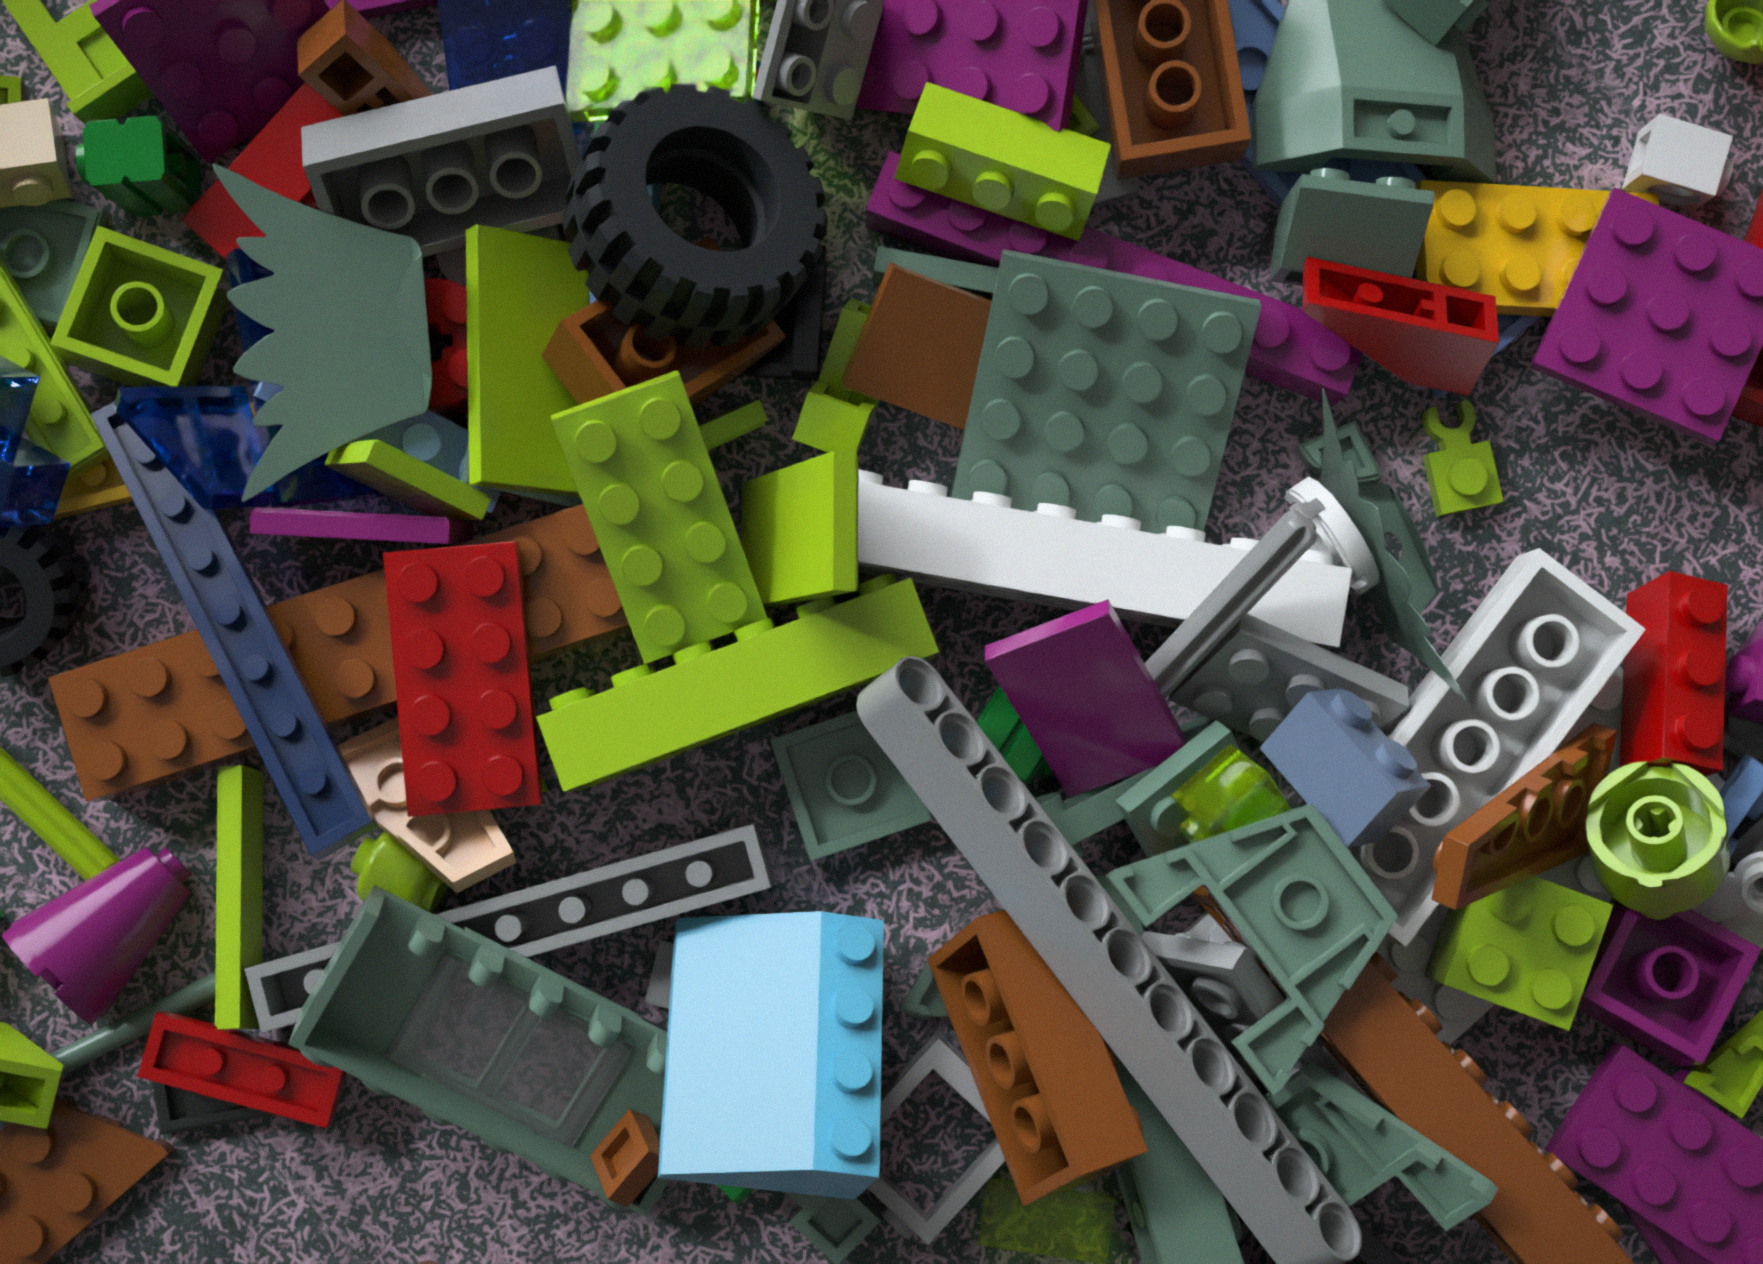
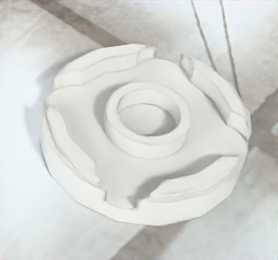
M1307 477L1287 490L1285 500L1290 504L1296 502L1289 507L1290 511H1299L1305 517L1311 519L1317 527V540L1309 550L1335 555V566L1352 569L1348 594L1356 597L1378 584L1379 571L1372 553L1349 515L1333 495L1311 477Z

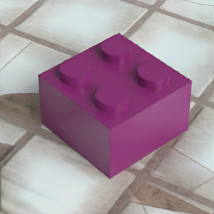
M1615 900L1577 1009L1678 1067L1701 1065L1709 1054L1762 948L1692 909L1674 913L1666 919L1655 920L1647 918L1641 912L1628 908Z

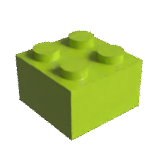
M97 226L50 345L66 364L136 388L148 383L158 392L159 396L189 406L230 300L227 298V292L232 290V287L223 269Z
M1533 876L1457 910L1448 908L1424 977L1570 1031L1613 905Z

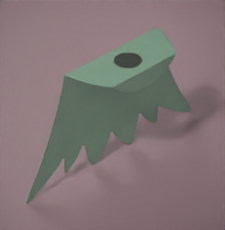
M213 163L212 167L227 192L249 219L266 235L265 237L237 238L238 246L252 260L274 272L272 276L242 284L227 292V298L238 310L259 324L274 330L273 333L259 340L239 358L233 368L234 373L250 380L284 387V390L274 395L262 406L252 420L254 426L282 425L283 427L270 442L254 468L242 496V501L244 502L264 491L292 471L337 447L380 428L427 413L432 388V366L423 262L420 247L411 236L372 228L308 207Z
M1322 389L1324 449L1319 483L1333 495L1346 511L1373 555L1379 571V583L1367 590L1386 634L1391 642L1404 648L1422 661L1464 701L1468 702L1456 680L1425 637V635L1431 634V630L1420 616V613L1433 598L1437 591L1433 567L1420 533L1403 502L1388 484L1375 482L1364 486L1358 485L1353 461L1350 460L1346 463L1344 461L1334 418L1326 393ZM1384 531L1394 534L1401 542L1402 555L1399 561L1385 550Z

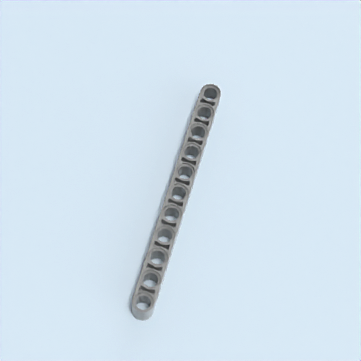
M907 656L900 659L862 689L857 697L856 707L863 725L1275 1263L1342 1264L1354 1259L1359 1254L1362 1246V1234L1358 1221L1352 1211L939 673L927 661L919 657Z

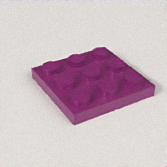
M97 0L89 5L94 18L206 163L211 162L263 129L305 83L298 76L297 39L331 10L325 0Z
M1614 187L1604 202L1529 368L1713 446L1720 441L1763 345V249Z

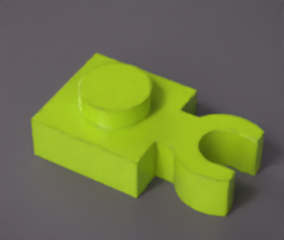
M1469 400L1461 401L1455 405L1458 424L1454 429L1446 428L1441 424L1437 407L1428 408L1423 413L1422 423L1424 430L1432 440L1438 442L1440 450L1423 456L1436 518L1504 502L1490 440L1471 444L1469 433L1475 425L1476 414Z

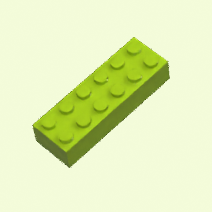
M894 572L881 575L859 584L858 594L860 597L836 605L833 595L823 597L797 607L796 612L799 619L782 626L775 627L771 618L764 619L734 631L738 642L716 650L715 646L710 644V641L702 642L672 654L676 665L656 672L655 668H649L648 664L640 665L610 677L614 688L596 694L594 689L587 691L586 687H582L550 699L549 703L552 711L539 715L536 718L563 792L581 791L869 684L904 657H919L927 662L936 659L939 650L912 578L897 582Z

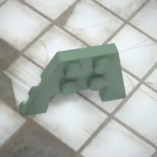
M1307 804L1114 869L1106 875L1145 927L1149 926L1203 885L1286 994L1287 999L1231 1041L1268 1092L1273 1096L1285 1086L1291 1077L1289 1075L1290 1071L1308 1045L1311 1047L1325 1026L1323 1022L1345 989H1350L1398 918V914L1314 804Z
M1313 1061L1294 1073L1277 1094L1273 1096L1267 1093L1263 1096L1348 1207L1392 1177L1397 1176L1443 1229L1448 1231L1490 1204L1498 1191L1497 1186L1490 1179Z

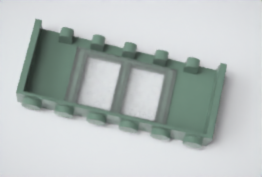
M376 885L373 886L365 902L362 904L300 1010L288 1043L299 1049L303 1056L312 1063L323 1067L335 1066L361 1079L368 1089L379 1095H395L421 1108L427 1117L439 1124H455L480 1136L481 1140L488 1147L504 1154L513 1152L538 1164L545 1174L555 1180L562 1182L571 1180L596 1192L603 1202L616 1209L624 1210L627 1207L607 1199L591 1161V1153L629 1109L648 1116L659 1139L661 1136L667 1047L666 1031L640 1019L638 1013L467 927L462 929ZM657 1173L656 1177L646 1185L628 1208L647 1217L670 1179L658 1178Z

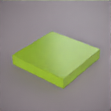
M379 439L346 443L331 450L324 463L325 466L427 516L459 518V520H483L491 501L488 498V494Z

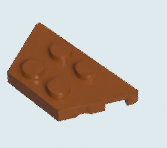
M57 1096L47 1129L9 1122L0 1130V1264H47L176 1149L170 1142L160 1138L153 1140L121 1127V1122L101 1114L91 1115L79 1110L76 1104Z

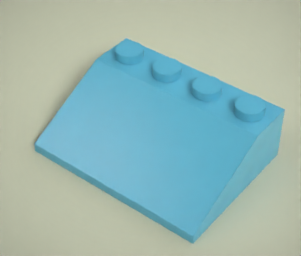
M823 911L677 918L674 928L658 1178L854 1200L879 1178L884 920Z

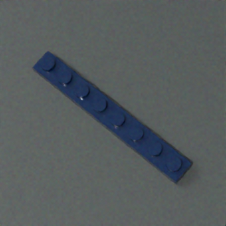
M147 383L91 413L90 415L310 855L317 860H321L378 828L379 825L158 392Z

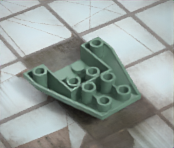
M1287 0L1252 105V169L1310 174L1312 170L1319 169L1332 157L1427 164L1431 165L1433 181L1496 184L1494 121L1464 34L1453 27L1434 47L1382 0Z

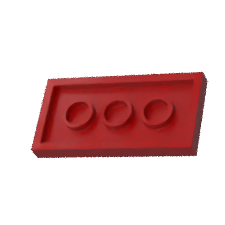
M519 541L383 553L408 817L542 804L543 792Z

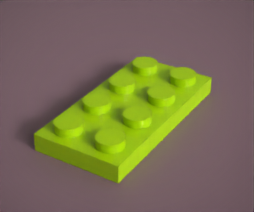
M678 370L550 415L644 664L669 656L687 647L734 632L749 624L768 619Z

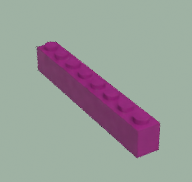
M889 150L866 207L867 228L947 259L999 268L1002 250L1006 249L1258 299L1262 307L1245 374L1322 403V389H1324L1331 407L1348 395L1363 352L1304 313L1303 309L1087 226H1084L1079 241L896 180L894 177L901 155Z

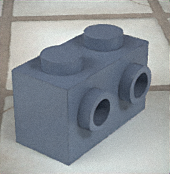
M1343 688L1310 691L1306 693L1262 744L1260 749L1306 803L1315 805L1347 848L1379 842L1431 785L1416 770L1417 762L1414 756L1400 743L1388 739L1371 720L1372 712L1361 698Z

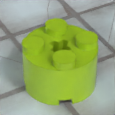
M1648 761L1635 762L1616 769L1607 775L1592 792L1588 803L1585 826L1591 861L1601 886L1616 901L1628 908L1641 912L1647 918L1659 920L1700 905L1720 887L1730 867L1727 820L1719 792L1701 773L1686 765L1672 762L1671 767L1648 766Z

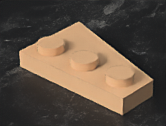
M398 716L338 745L379 827L399 842L456 893L516 863L513 850L489 809L408 817Z

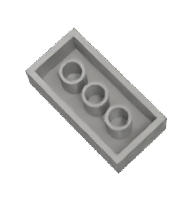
M556 66L301 127L303 168L319 210L372 228L411 236L418 243L422 257L466 247V230L476 224L524 233L563 223V214L568 206L565 195L569 182L582 160Z

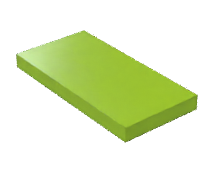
M479 224L466 230L469 485L580 498L550 416L579 404L541 356L559 323L589 305V289L585 286L589 274L586 270L578 272L574 267L568 252L572 244L570 242Z
M834 450L742 483L741 545L764 608L853 592L858 588L859 456H857V452Z

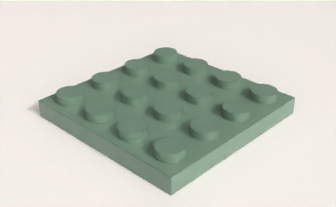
M1003 249L953 481L951 498L971 501L974 492H988L1012 498L1011 508L1034 512L1037 511L1039 503H1049L1076 509L1075 520L1096 523L1102 521V515H1118L1140 520V531L1154 534L1166 533L1167 526L1186 527L1204 532L1262 307L1258 299Z

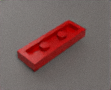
M163 1010L155 1013L137 1077L328 1128L333 1124L347 1072L335 1066L323 1067L314 1064L305 1058L299 1049L289 1044L238 1030H217L215 1024Z

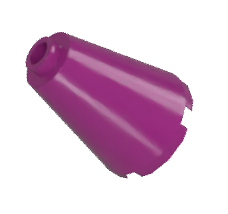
M146 846L12 922L11 926L2 934V938L36 977L40 975L56 990L53 994L89 1025H93L101 1017L105 1016L192 893L184 884L192 873L168 848L164 847L155 855Z

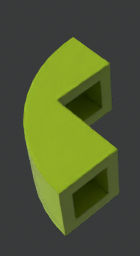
M851 298L842 308L819 378L807 393L792 437L793 440L825 452L835 450L858 453L880 400L843 386L840 380L872 305Z

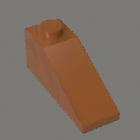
M345 0L337 3L297 39L298 76L343 116L433 95L393 45Z

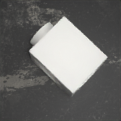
M1658 114L1638 132L1622 190L1656 193L1661 202L1694 211L1713 197L1720 196L1725 190L1733 171V160L1727 158L1733 136Z

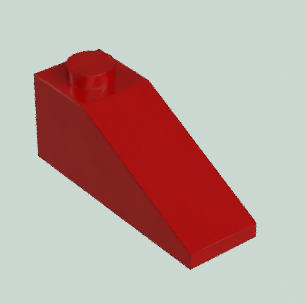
M1308 256L1303 264L1304 313L1406 383L1467 396L1470 395L1499 344L1496 296Z

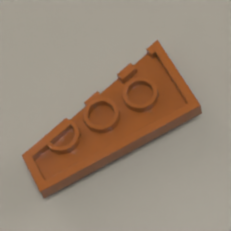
M1593 722L1444 835V839L1439 844L1433 858L1432 868L1434 874H1436L1431 900L1457 910L1590 852L1585 830L1588 803L1596 786L1608 775L1618 730Z

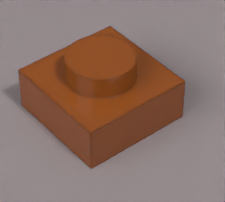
M629 1109L590 1155L607 1199L627 1208L646 1185L656 1177L660 1150V1139L650 1118L633 1109Z

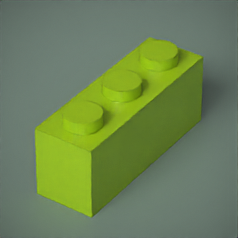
M926 82L906 135L894 179L1079 241L1099 189L1111 144L1062 128L1060 132L1055 131L1041 120Z

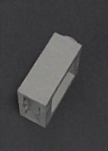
M938 1031L881 1092L880 1126L934 1069L990 1122L966 1058ZM996 1137L927 1214L882 1171H879V1178L868 1189L886 1205L881 1211V1215L900 1235L909 1240L916 1233L929 1245L1006 1160Z

